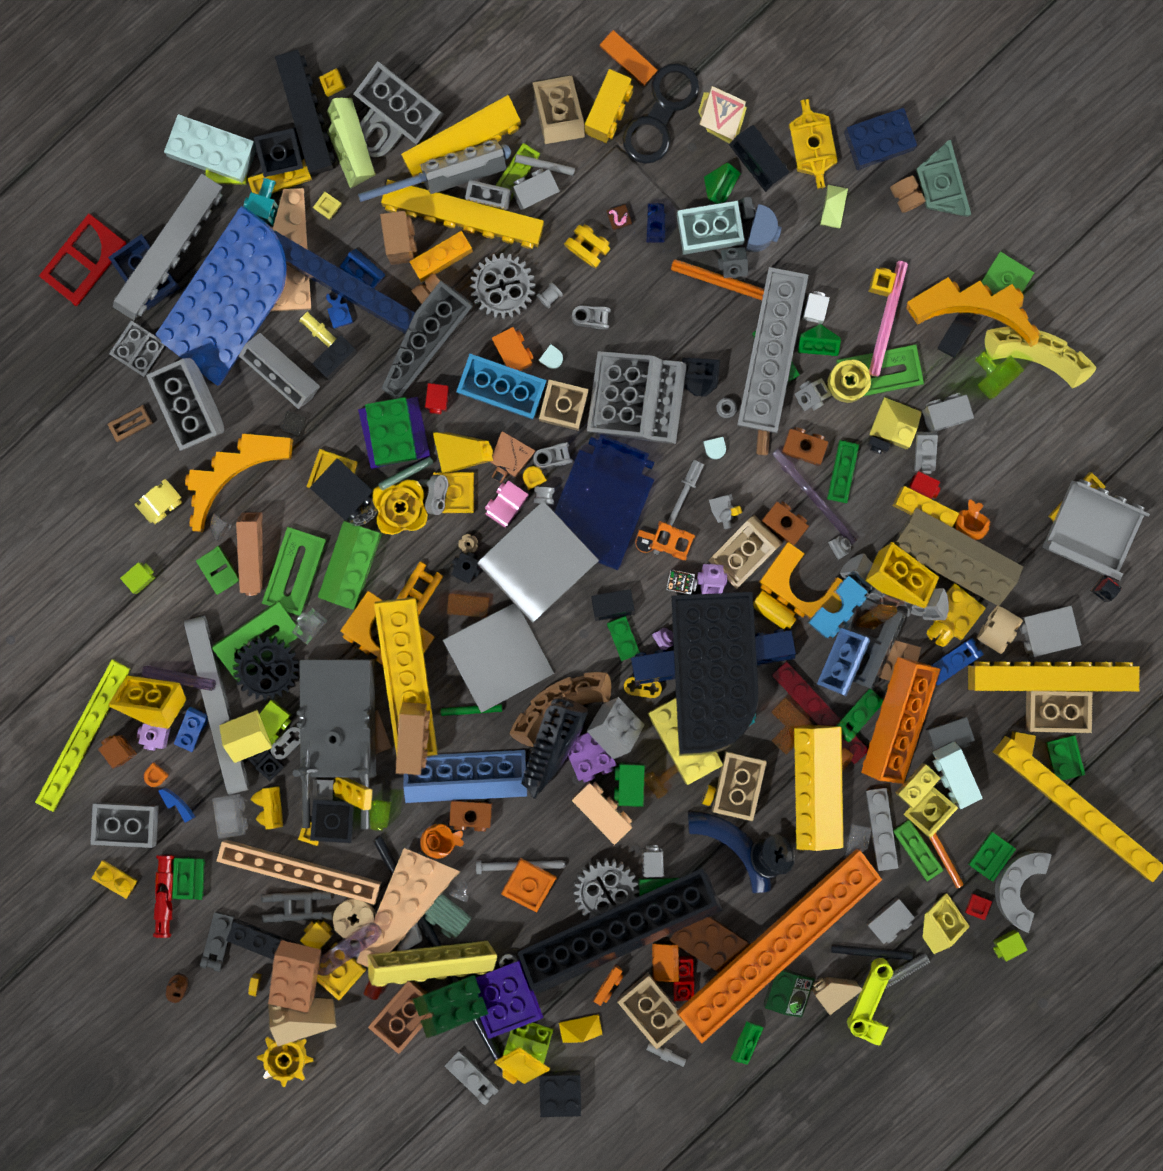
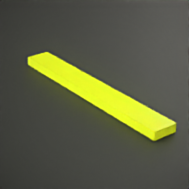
M113 659L111 660L35 803L52 812L55 811L110 709L109 702L131 670L130 668Z

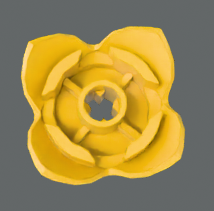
M404 480L398 485H392L385 490H381L379 486L374 489L373 503L378 510L377 525L382 533L394 535L404 530L416 531L426 525L428 513L423 504L424 491L418 481ZM405 503L404 507L406 510L397 513L396 510L398 508H396V505Z

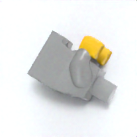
M732 494L709 500L712 513L718 523L723 522L724 529L732 528L730 520L742 513L741 506L733 507L731 505V500H733Z

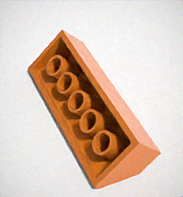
M897 658L861 773L879 781L904 784L938 679L939 668L906 658Z

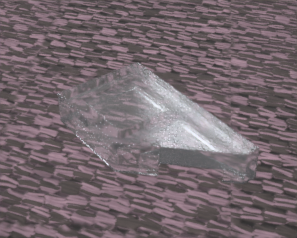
M851 824L844 860L856 849L863 852L868 848L872 828Z

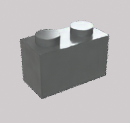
M961 717L925 729L933 752L954 741L961 749L970 746V742L975 741L967 717Z

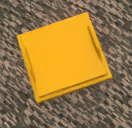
M520 1047L494 1061L497 1066L502 1068L503 1078L513 1085L517 1080L525 1084L550 1070L549 1067Z

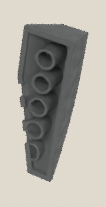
M440 280L415 312L381 389L394 399H399L465 317L473 304L455 289Z

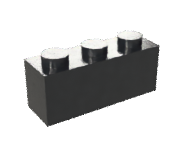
M754 125L738 134L729 144L765 192L783 181L790 173L786 164L780 160L774 149L769 146L761 132Z

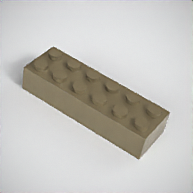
M915 508L899 531L894 544L924 566L1000 606L1018 583L1023 566L918 508Z

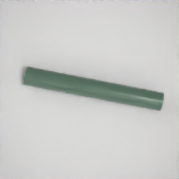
M428 457L380 482V489L385 490L432 465V458Z

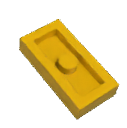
M280 787L263 788L256 792L250 800L264 807V810L259 813L256 820L265 826L266 829L283 827Z
M104 860L101 861L91 878L125 899L129 897L138 882L135 878Z

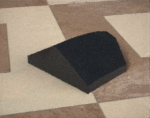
M682 357V362L687 364L684 388L694 396H708L717 388L720 360Z

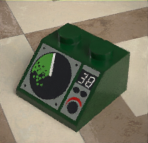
M783 969L770 981L763 1003L765 1009L802 1018L814 978Z

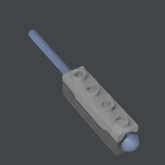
M489 140L474 147H467L465 150L456 153H449L438 159H430L420 164L422 173L417 176L360 193L358 197L360 202L422 182L425 183L430 194L467 183L469 180L473 181L506 170L505 160L510 157L511 150L505 144L499 145L497 140Z

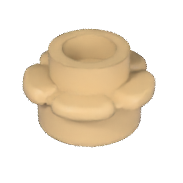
M465 534L459 540L458 546L465 554L466 551L474 553L478 549V540L475 536Z

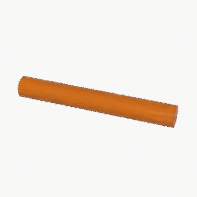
M935 833L930 840L956 888H959L964 884Z

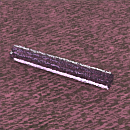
M144 666L142 669V675L147 678L177 682L180 685L208 691L215 690L216 681L213 679L152 666Z

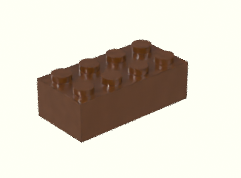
M711 916L669 935L670 941L717 972H721L752 944Z

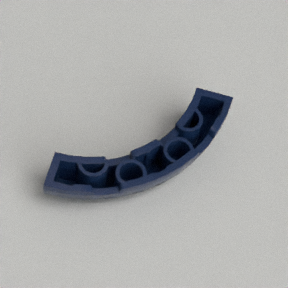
M688 812L689 834L706 835L729 846L740 857L746 867L752 893L771 891L770 878L760 876L751 863L750 853L754 842L746 833L731 822L712 814Z

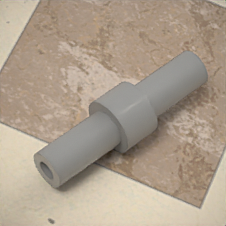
M649 1042L647 1051L660 1056V1059L666 1062L669 1060L684 1067L686 1059L673 1054L672 1050L668 1048L663 1049L659 1047L656 1050Z

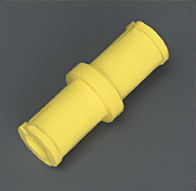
M306 312L299 320L312 332L311 335L317 336L326 346L329 347L337 339L325 328L323 323L320 324L309 312Z

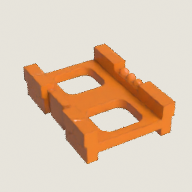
M659 521V527L649 547L660 552L670 553L678 559L686 560L695 535ZM661 530L670 533L666 545L657 542ZM680 537L688 540V545L684 552L675 549L677 540Z

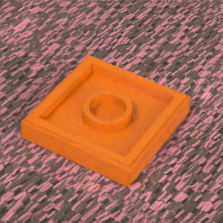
M520 858L501 891V895L537 913L556 880V876Z

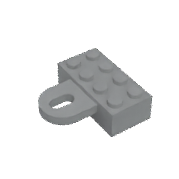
M378 61L354 92L356 97L371 108L360 122L370 157L378 158L387 155L403 135L416 145L424 142L445 115ZM376 128H381L383 130L382 138L375 147L370 148L367 145L368 138Z

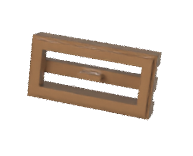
M142 405L107 425L116 442H120L152 425L153 422L145 406ZM142 412V416L114 429V426ZM146 419V422L118 436V433Z

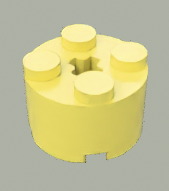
M858 360L842 361L830 372L828 389L832 396L841 402H855L868 392L871 385L870 372ZM849 377H851V378H852V381H851V382H852L853 384L847 385V384H846V382H847L846 379H848Z
M166 479L161 481L162 484L156 485L139 500L140 502L134 504L150 523H159L167 516L165 512L168 509L171 512L182 503L180 500L182 497Z

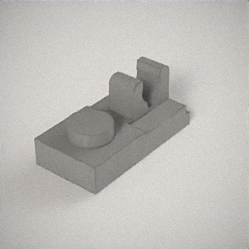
M916 432L915 471H922L924 474H931V471H935L937 432Z

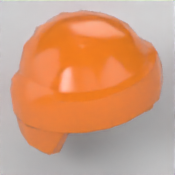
M969 500L968 510L959 512L955 521V529L974 540L982 539L988 533L990 520L979 512L984 505L982 503L975 504L974 501Z
M434 824L427 827L420 838L421 849L427 856L434 859L444 858L449 855L455 845L460 847L464 845V841L461 840L463 832L457 831L452 833L448 826Z

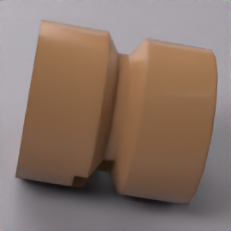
M914 176L907 177L890 187L894 198H899L897 204L902 213L908 212L926 202L922 192L917 191L918 184Z
M433 273L425 279V285L419 284L411 290L421 305L440 280Z

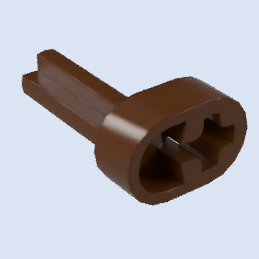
M175 974L169 980L166 987V998L168 1001L177 1003L184 998L189 983L188 978L184 974ZM175 992H177V993H180L181 996L178 995V996L176 997V996H173V994H174Z

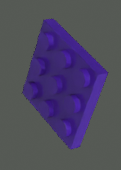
M418 397L409 398L407 403L417 459L430 457ZM366 408L358 409L371 469L384 467H377L375 465Z
M520 960L476 977L481 992L478 993V997H483L488 1011L487 1015L480 1017L488 1039L544 1018Z

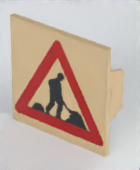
M711 86L708 98L704 100L700 114L702 117L699 125L734 140L746 101Z

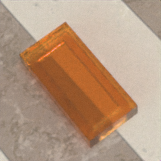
M449 594L447 614L486 618L488 616L489 598Z
M879 604L857 620V626L875 629L896 615L897 608L895 606Z

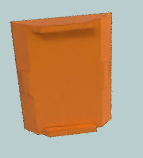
M652 943V975L655 981L679 982L678 945Z

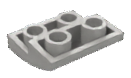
M130 320L108 354L144 377L165 345L161 343L159 338Z

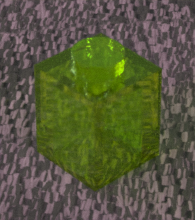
M371 800L369 826H371L372 830L383 831V828L388 827L392 802Z

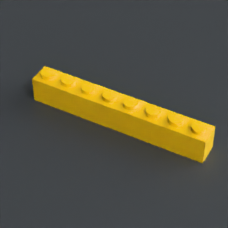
M387 179L386 185L395 183V181ZM414 186L384 194L381 201L382 206L389 212L405 211L406 215L411 218L420 216L424 217V221L436 223V221L443 222V225L449 228H455V226L462 227L463 231L468 233L481 232L483 233L482 236L494 239V236L500 237L506 243L513 244L514 241L522 243V247L533 249V246L538 247L544 226L543 220L437 192L430 194L428 190Z

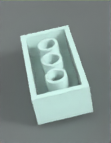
M178 114L164 153L171 159L243 183L257 149L255 142Z

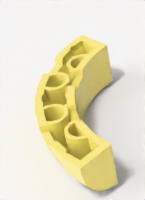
M1010 327L995 328L986 332L985 348L990 360L1020 358L1036 362L1057 373L1072 389L1084 383L1096 370V366L1081 351L1077 353L1067 346L1068 343L1049 333L1038 330L1040 333L1038 335V343L1030 347Z

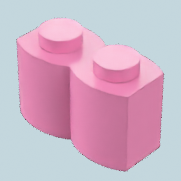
M510 481L500 485L496 491L499 494L495 500L491 499L485 507L487 510L486 515L505 529L529 496Z

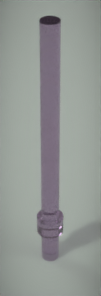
M778 449L773 452L772 455L782 465V470L785 473H789L842 536L847 538L851 545L855 543L857 539L798 473L792 461H788Z

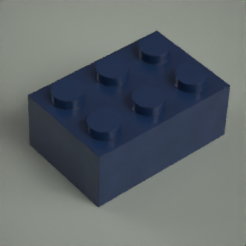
M904 108L849 126L844 132L857 170L912 152L917 147Z
M141 234L108 257L125 282L131 277L151 248V245ZM169 270L167 272L169 276L164 284L159 283L157 286L158 292L152 301L148 299L146 302L147 311L180 288Z

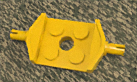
M805 99V101H800L803 111L802 115L793 120L788 127L791 131L797 171L814 175L817 189L826 187L823 177L824 172L836 165L838 161L829 116L813 113L810 110L809 99ZM815 137L819 140V145L811 147L808 140Z

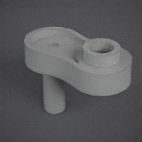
M438 474L433 475L430 480L420 479L419 484L421 487L429 488L428 497L425 502L426 511L432 515H440L445 508L448 479L446 476Z

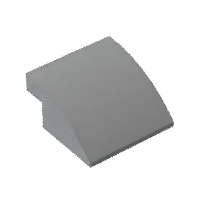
M598 351L587 431L610 436L676 444L687 364L679 361L661 360L655 356Z
M543 501L477 564L533 623L599 560Z
M515 603L443 640L481 713L554 674L525 617Z

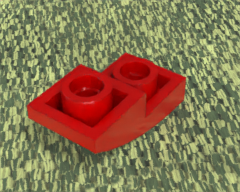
M693 956L679 957V982H673L674 1001H688L694 996Z

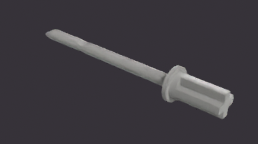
M696 460L693 461L685 479L681 481L685 483V486L667 524L673 525L690 487L696 488L695 484L704 464ZM663 531L658 543L664 544L669 532ZM654 549L653 553L658 555L660 551Z

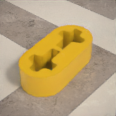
M634 677L627 678L624 682L625 692L634 696L656 698L662 691L661 684L653 682L655 687L658 688V692H654V695H650L649 690H644V686H651L652 683L641 684V689H634V692H630L627 683L635 680Z

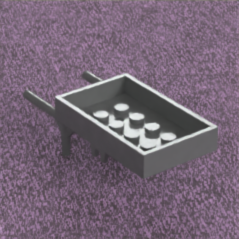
M375 659L300 660V709L297 710V715H299L297 728H300V768L293 771V776H300L302 780V828H310V777L360 778L361 784L369 788V778L376 776ZM333 736L336 737V739H337L336 742H333V740H332V737H333ZM361 809V829H369V810Z

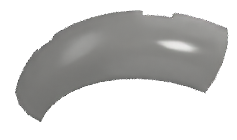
M860 554L850 559L840 571L844 579L846 576H850L867 591V599L876 604L903 613L907 617L913 614L923 616L924 620H946L949 601L944 588L934 589L927 606L921 608L881 593L865 580L873 563L865 554Z

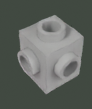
M822 378L813 383L810 380L799 386L801 390L795 393L798 403L804 411L810 408L813 411L824 405L822 401L832 396Z

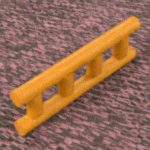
M422 562L418 563L396 598L403 599L407 598L408 595L416 597V600H418V616L443 578V575L438 572L433 577L423 571L427 565ZM418 578L429 583L423 594L413 588Z

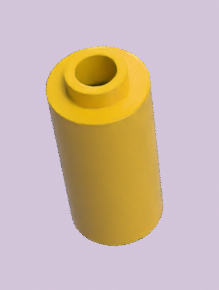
M763 590L753 601V608L782 629L786 627L790 629L796 621L793 611Z

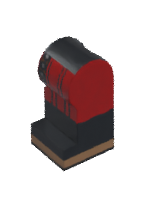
M1102 575L1090 591L1102 601L1110 602L1119 594L1122 587L1111 578Z

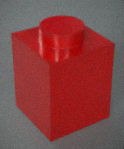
M428 383L425 408L430 410L429 413L441 415L442 411H447L449 386Z
M920 471L915 472L908 487L931 500L932 498L936 499L941 489L938 487L940 481Z

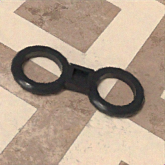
M678 63L668 64L660 68L654 75L651 87L652 95L656 102L648 116L639 117L631 121L625 128L623 135V147L628 156L633 160L643 164L654 163L662 159L668 152L671 142L670 133L666 127L674 111L684 110L691 106L697 99L699 92V82L695 73L685 65ZM678 72L688 78L691 83V91L686 99L681 102H671L662 96L659 85L665 75ZM642 125L654 126L662 135L661 147L651 155L638 153L631 144L632 133Z

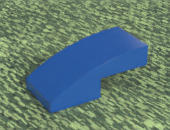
M167 788L159 790L167 808L176 806L184 822L195 818L191 809L177 794Z

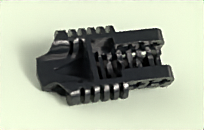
M559 696L553 699L545 711L521 784L528 789L532 798H537L538 794L562 767L581 733L588 714V709L582 704ZM558 709L559 715H553L556 713V710Z

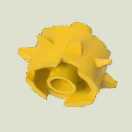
M269 1037L265 1038L268 1049L265 1051V1054L257 1056L258 1060L263 1061L264 1069L266 1070L263 1077L265 1079L273 1077V1079L281 1081L282 1087H285L287 1081L292 1080L294 1077L303 1081L305 1079L302 1071L306 1063L313 1062V1058L306 1055L304 1045L307 1040L304 1038L277 1046L275 1040ZM283 1055L289 1057V1060L287 1062H284V1059H281Z

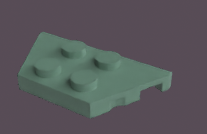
M949 140L916 169L922 194L926 200V209L968 217L971 215L953 146L951 140Z

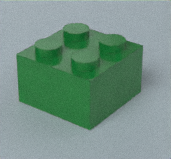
M619 762V767H615V780H619L618 787H614V801H618V806L643 807L644 763Z

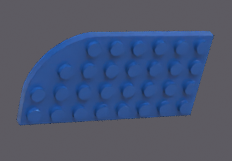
M241 206L155 334L161 340V343L182 359L191 358L201 373L217 386L227 376L239 358V354L245 344L252 339L283 292L286 281V258L282 245L273 229L246 207Z

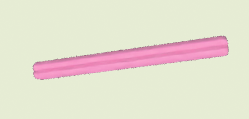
M898 261L895 267V280L891 294L887 298L869 368L870 375L874 377L880 375L908 263L904 261Z

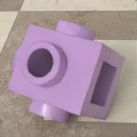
M703 564L702 571L698 572L697 583L701 584V594L723 593L724 586L727 585V573H724L723 565Z
M144 723L138 729V744L144 745V749L153 751L156 748L164 749L167 746L171 728L153 727Z

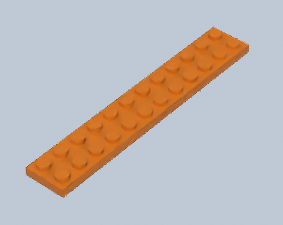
M856 849L678 1009L676 1013L695 1037L703 1043L882 881V878L863 853Z

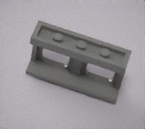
M866 599L860 607L856 605L852 609L854 614L847 622L843 621L842 628L870 639L866 650L870 658L861 675L856 674L853 682L874 690L906 616L903 613L893 611ZM862 608L886 617L879 637L873 638L854 629V624Z

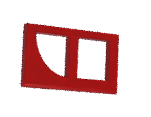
M88 214L39 277L71 301L74 306H78L112 263L108 257L127 243L92 215ZM89 225L95 229L101 241V256L96 265L73 247L74 243ZM66 253L70 254L91 271L74 293L50 275Z

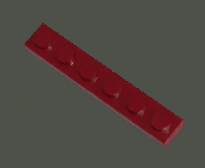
M785 662L771 675L817 725L835 726L841 720L788 662ZM842 735V749L846 748L853 754L851 762L856 764L868 752V748L856 736L848 743Z

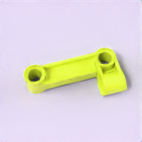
M877 958L871 963V969L851 1015L847 1019V1025L853 1035L879 1046L889 1026L886 1027L872 1020V1017L888 980L893 974L892 968L883 958ZM880 967H886L883 973H877ZM856 1022H862L859 1028H853Z

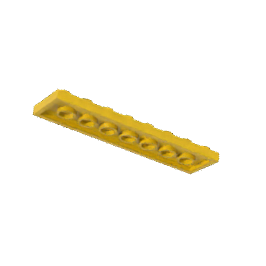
M416 597L377 601L374 603L396 755L399 713L402 702L427 704L426 711H430V721L428 729H425L429 730L427 749L425 750H428L427 756L437 755L438 751Z

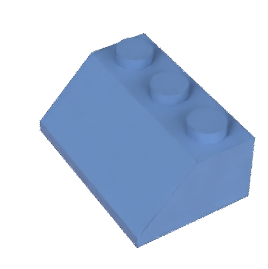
M840 628L817 684L847 696L870 639Z

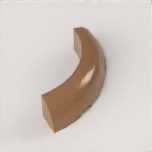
M584 673V676L573 679L568 677L549 686L531 700V705L524 713H520L509 734L518 742L533 747L545 711L553 699L559 696L582 705L593 702H608L611 696V680L608 673ZM558 709L556 710V713L553 715H559Z

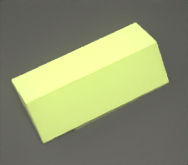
M352 98L333 99L327 110L332 123L327 134L349 187L352 188L375 176V172Z

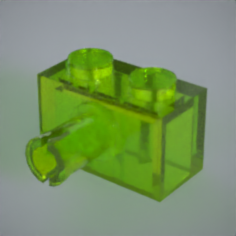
M985 351L975 359L987 372V376L977 386L990 400L995 398L1024 371L1011 355L997 365L989 358Z

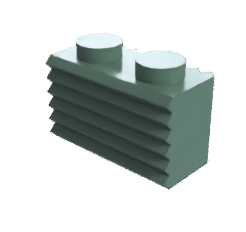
M442 893L425 913L427 915L425 919L432 925L437 923L442 927L441 932L448 938L453 936L455 939L472 918Z

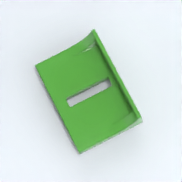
M217 546L196 560L217 595L239 582V575L221 546ZM227 564V568L211 576L210 573Z

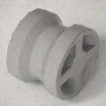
M535 487L536 497L534 498V503L541 504L544 501L548 505H553L552 494L555 488Z

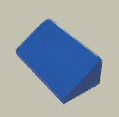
M357 249L349 252L340 265V268L372 288H375L385 276L384 272Z

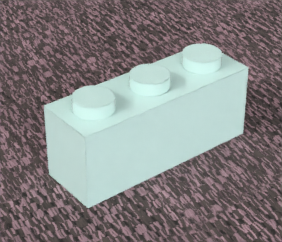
M955 741L933 752L935 756L933 763L938 772H942L943 776L940 778L945 788L948 787L950 790L947 794L952 803H956L960 809H963L983 799L964 754Z

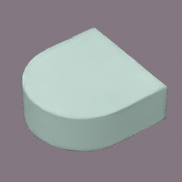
M550 345L539 359V362L549 369H556L561 366L563 356L557 348Z
M723 437L703 442L706 454L711 459H720L726 452Z

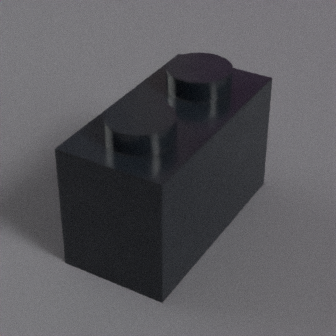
M340 335L312 364L330 380L358 352Z

